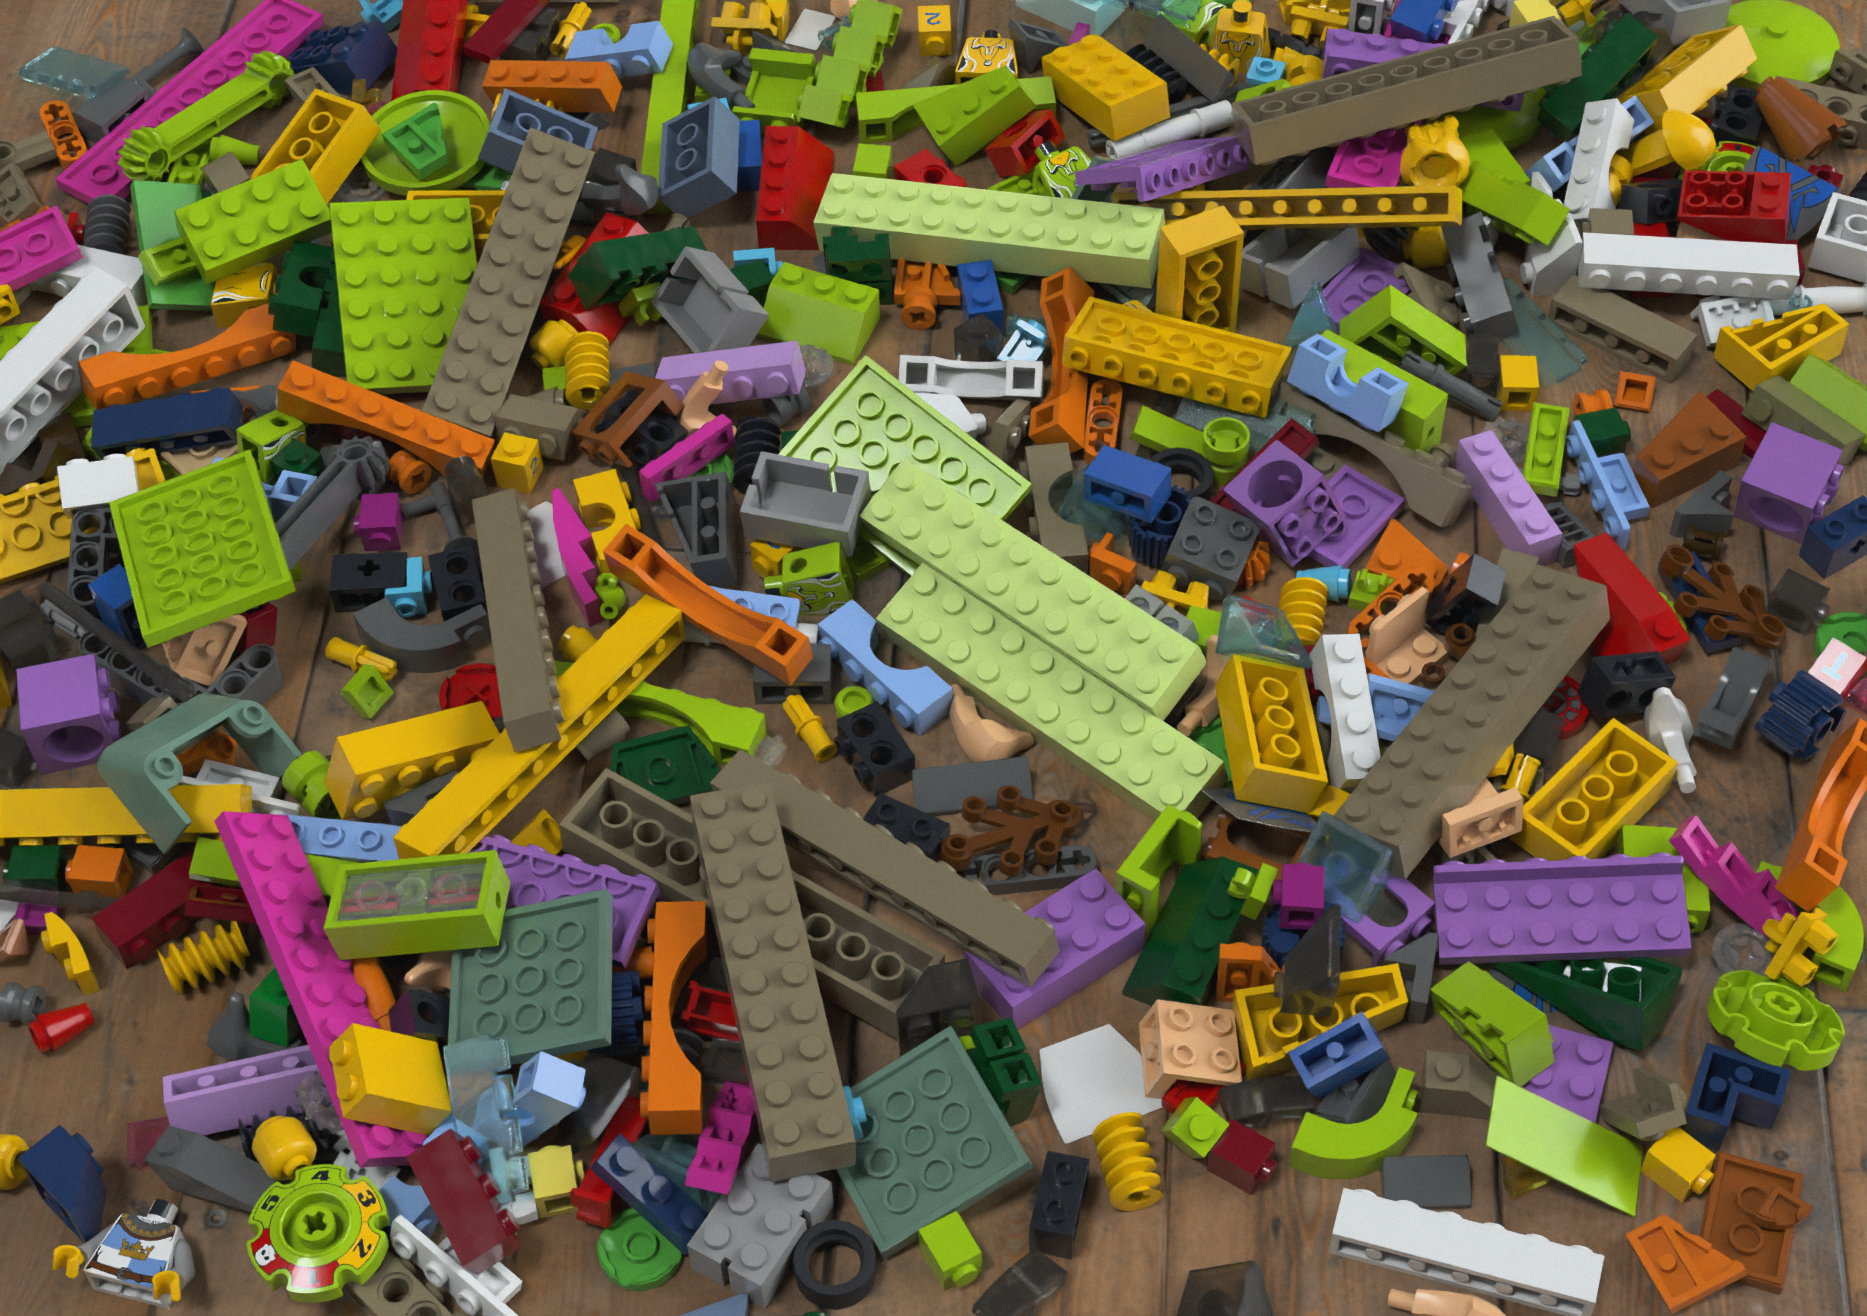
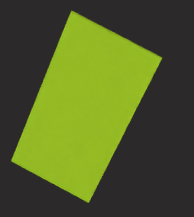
M1496 1076L1485 1146L1635 1217L1643 1146Z

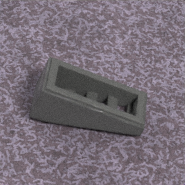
M1560 500L1544 505L1549 515L1556 513L1557 516L1551 517L1555 523H1563L1558 526L1560 531L1565 532L1568 530L1569 532L1562 535L1557 561L1562 568L1576 564L1573 553L1574 544L1593 538L1595 535Z

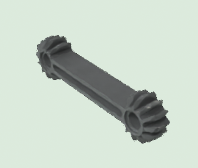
M356 435L349 441L342 439L341 445L331 446V453L326 456V469L276 522L275 526L289 570L296 565L362 490H374L375 484L385 482V476L390 473V464L381 441H373L371 436L359 439Z

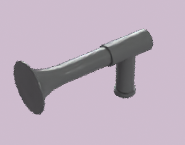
M182 28V38L173 49L129 79L147 88L149 98L157 92L149 85L156 76L184 56L192 53L201 55L204 52L198 39L187 28Z
M436 481L432 483L429 487L430 496L408 503H401L406 519L437 508L450 541L444 547L443 552L472 545L475 559L478 557V541L472 537L463 536L444 482Z

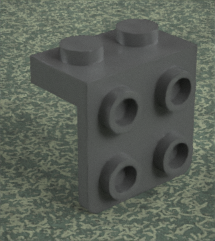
M1193 497L1168 550L1161 571L1172 574L1176 578V585L1189 587L1190 582L1194 581L1209 586V599L1220 600L1228 604L1260 527L1250 518L1203 498Z

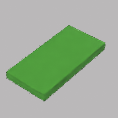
M132 181L130 190L140 253L149 248L181 238L175 225V210L202 200L200 184ZM142 265L148 309L212 311L210 304L216 284L215 281L206 285L199 271L155 286Z

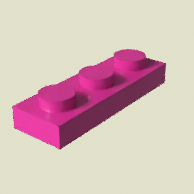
M721 414L711 422L705 423L698 431L685 440L676 443L672 449L656 460L647 463L639 471L643 495L651 502H654L660 497L654 483L688 478L733 447L735 444L732 421L724 414Z

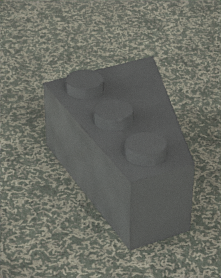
M1482 212L1462 218V226H1441L1452 260L1446 263L1452 283L1457 281L1459 283V287L1454 288L1457 302L1460 308L1466 306L1467 312L1461 313L1467 334L1474 332L1478 345L1519 332Z
M726 472L654 483L694 575L708 586L725 587L737 585L736 498Z

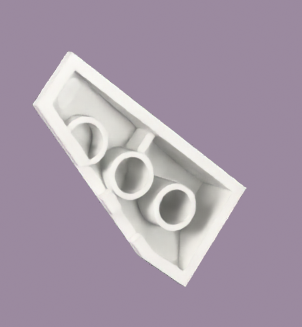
M1539 171L1532 172L1530 186L1553 198L1552 188ZM1570 213L1567 214L1548 246L1535 241L1533 246L1525 243L1524 263L1520 266V275L1522 282L1528 284L1532 297L1556 294L1569 278L1577 273L1583 241Z

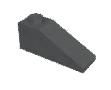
M172 1126L166 1128L144 1159L170 1190L252 1212L262 1194L272 1184L277 1182V1180L267 1176L259 1163L199 1133Z

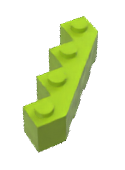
M857 0L856 4H853L849 15V21L852 23L851 28L840 26V30L835 34L832 42L834 56L823 54L822 61H819L816 66L814 75L817 81L816 86L805 84L804 91L802 90L799 93L797 99L798 117L845 128L849 121L848 109L850 106L856 107V93L866 92L865 82L867 76L874 77L884 61L882 56L884 48L891 49L896 41L903 11L902 8L873 0Z

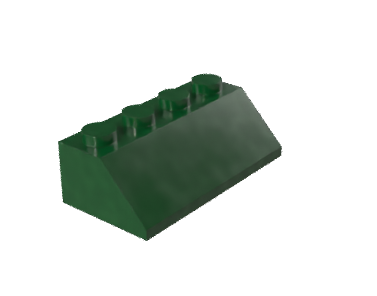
M1224 856L1184 864L1122 990V995L1150 1006L1157 999L1207 1006L1216 987L1220 944L1236 943L1248 919L1247 916L1240 914L1245 899L1236 898L1227 893V890L1238 868L1246 869L1255 876L1259 869Z

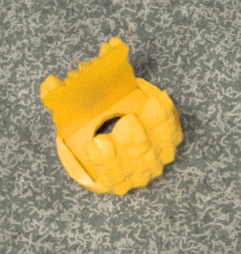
M1445 115L1441 122L1439 120L1434 122L1430 120L1425 124L1419 125L1414 121L1405 127V134L1408 136L1407 146L1403 151L1400 162V173L1405 184L1409 186L1456 185L1458 187L1466 180L1470 166L1469 154L1464 144L1459 140V133L1457 131L1459 122L1454 115ZM1433 154L1442 155L1445 157L1442 158L1440 156L1429 157L1428 160L1424 161L1428 156H1431Z

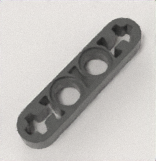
M1085 846L1059 847L1057 861L1046 865L1050 871L1041 877L1031 875L1028 872L1031 865L1039 863L1034 858L1035 850L1026 851L1021 874L1014 877L1009 876L1006 880L996 881L988 875L992 869L999 868L1001 853L972 856L971 865L965 870L956 872L957 874H963V878L970 881V879L977 880L976 871H981L982 881L980 883L992 895L1058 889L1068 886L1095 869L1096 856L1090 848ZM1081 861L1084 869L1076 870L1073 862ZM1058 862H1061L1062 873H1057Z

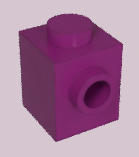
M398 493L361 495L360 515L354 516V533L356 537H361L365 552L401 550L404 514Z
M1308 863L1283 864L1281 880L1274 879L1272 886V904H1279V928L1321 929L1324 910V866H1312Z

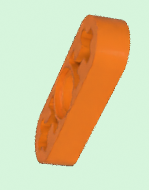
M53 100L45 103L40 108L39 114L55 148L59 163L65 171L88 150L68 104L64 101ZM59 116L61 121L55 122L54 117ZM72 134V136L66 139H57L60 135ZM74 150L76 156L71 157L68 152Z
M1112 379L1098 380L1091 387L1083 444V460L1089 466L1099 453L1095 452L1097 440L1103 441V446L1106 445L1115 449L1117 446L1123 389L1118 382ZM1104 395H1110L1109 406L1102 405ZM1107 419L1112 424L1109 427L1101 428L1094 425V421Z
M1420 566L1406 569L1351 621L1347 634H1358V628L1361 631L1367 630L1371 626L1373 619L1375 620L1378 616L1382 615L1380 605L1388 601L1398 604L1401 598L1404 597L1403 595L1408 591L1411 581L1414 583L1419 580L1423 581V587L1429 591V599L1435 584L1431 572ZM1419 588L1415 589L1410 595L1414 594ZM1366 637L1361 640L1363 654H1365L1369 639Z

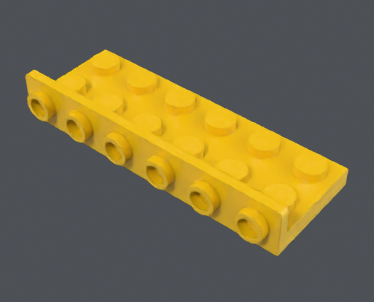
M1089 297L1064 336L1062 365L1075 370L1265 418L1269 412L1271 395L1291 359L1292 347Z
M138 448L126 454V457L133 456L137 467L140 491L165 481L154 448L149 450ZM58 475L55 476L53 481L41 485L40 483H29L20 487L19 492L7 496L0 494V584L69 561L73 518L67 519L63 511ZM89 527L83 533L93 534L99 528Z

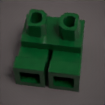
M832 227L831 236L823 237L826 274L879 289L880 305H893V275L889 233L875 234V241L858 242V235H852L851 227Z
M1012 1017L973 1026L971 1038L976 1048L967 1050L969 1056L1010 1127L1024 1122L1032 1112L1043 1083L1029 1053H1025L1026 1046Z

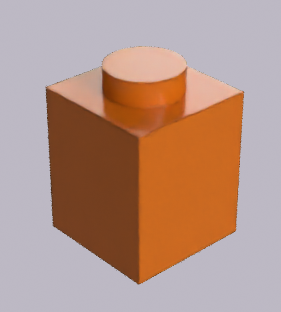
M78 845L73 860H69L67 863L65 879L70 884L77 900L114 903L127 893L134 870L125 849Z

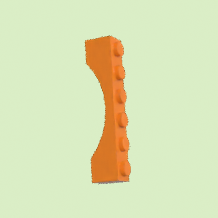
M1067 267L1042 279L1040 307L1051 343L1052 375L1045 398L1038 406L1031 409L1029 437L1037 445L1068 442L1071 454L1082 449L1084 444L1088 373L1062 365L1063 343L1065 334L1088 298H1094V290L1071 267Z
M268 303L245 310L239 319L225 332L192 348L160 354H128L110 351L78 361L81 388L95 410L108 408L115 404L127 405L296 352V335L294 333L273 330L274 315L268 314Z
M292 360L277 388L278 411L310 424L343 425L378 435L416 454L445 477L477 490L480 489L492 464L491 457L494 453V439Z
M625 524L603 550L610 573L643 594L682 610L683 619L787 685L791 686L813 659L809 637L779 618L752 611L720 594L685 569L657 542L630 525Z
M1862 718L1855 721L1831 744L1775 886V889L1784 894L1788 900L1795 902L1807 912H1810L1839 887L1848 862L1842 854L1843 838L1850 819L1867 790V722Z
M705 901L656 902L655 919H648V943H654V952L646 953L647 977H653V986H645V1011H652L651 1021L643 1022L644 1046H650V1056H642V1082H649L648 1092H641L640 1115L641 1118L649 1119L650 1135L702 1134L703 1090L701 1073L690 1063L678 1045L672 1029L674 1008L682 988L693 972L707 959L708 925Z

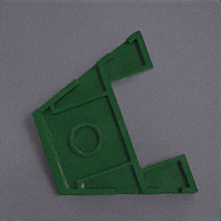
M689 725L613 744L611 771L674 806L690 802L691 795L713 792L710 782L720 770L716 766V761Z

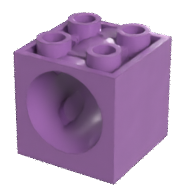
M1771 422L1741 480L1734 517L1802 544L1807 528L1824 518L1825 514L1823 512L1826 505H1831L1839 489L1838 482L1845 467L1839 464L1843 450Z
M1275 440L1223 488L1236 513L1252 519L1260 527L1258 533H1260L1262 542L1269 543V548L1292 567L1303 557H1306L1330 532H1333L1346 518L1324 475L1278 440Z
M95 654L16 669L21 731L41 775L97 764L98 758L105 748L123 738L120 722L115 720L114 713L120 712L118 695L116 690L109 691L111 690V682L106 667L100 668Z

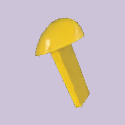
M1667 109L1662 117L1661 130L1629 144L1628 149L1617 150L1616 154L1623 156L1629 161L1633 167L1634 176L1672 162H1676L1686 171L1702 166L1712 157L1716 150V142L1712 130L1699 117L1686 111Z

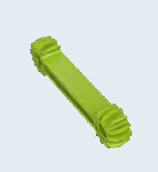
M263 50L260 54L253 53L251 62H245L246 69L243 73L154 129L142 126L139 130L132 129L130 138H123L125 144L122 149L118 150L122 157L117 164L123 169L122 173L131 180L161 182L163 173H170L168 169L169 164L259 106L271 108L274 104L281 105L282 97H289L284 79L293 76L295 73L290 68V62L271 51Z

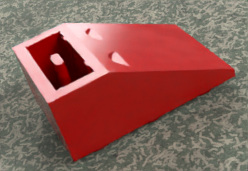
M1684 171L1677 220L1727 241L1786 244L1790 210L1791 173Z

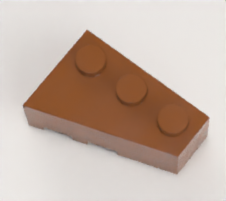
M1699 391L1636 456L1633 473L1649 506L1653 509L1709 481L1720 470L1726 472L1738 466L1746 436Z

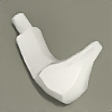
M1661 687L1653 693V700L1646 707L1644 713L1645 731L1649 743L1678 762L1673 781H1678L1681 792L1691 793L1696 789L1693 777L1696 776L1697 771L1690 758L1688 743L1694 734V725L1684 703L1680 699L1675 698L1669 688Z

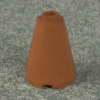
M1770 76L1755 89L1758 95L1754 100L1787 161L1800 168L1804 166L1801 160L1807 156L1811 160L1815 159L1841 135L1838 128H1847L1848 126L1843 118L1781 76L1776 79Z

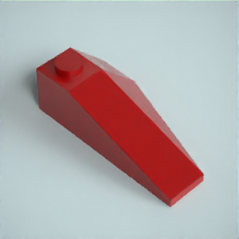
M1606 532L1574 544L1573 553L1578 577L1606 585L1610 620L1592 641L1595 657L1658 651L1667 664L1677 661L1690 642L1689 636L1671 606Z

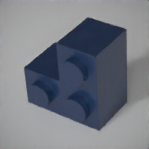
M1707 1043L1684 1111L1687 1124L1681 1125L1680 1128L1703 1146L1716 1151L1720 1150L1731 1117L1771 1130L1782 1106L1791 1070L1770 1065L1755 1058Z

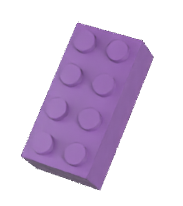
M1095 868L1024 912L1032 918L1041 917L1053 926L1060 950L1031 988L964 950L965 976L1001 1019L1012 1017L1017 1029H1020L1141 952L1144 947L1145 923Z

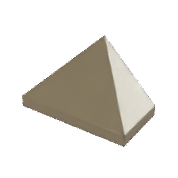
M934 55L899 89L948 85L956 78L955 71L957 66Z

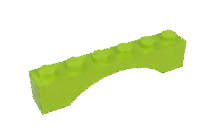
M1051 76L1017 79L1036 105V108L1032 111L1051 109L1056 118V99ZM960 84L856 93L860 143L893 142L903 134L925 125L913 104Z
M554 660L557 670L555 677L557 678L562 675L573 663ZM642 681L614 708L622 717L654 720L674 728L689 725L716 761V764L724 766L740 749L753 757L759 755L767 738L765 715L748 707L739 708L724 704L713 698L704 699L678 689L669 690L653 686L645 681Z

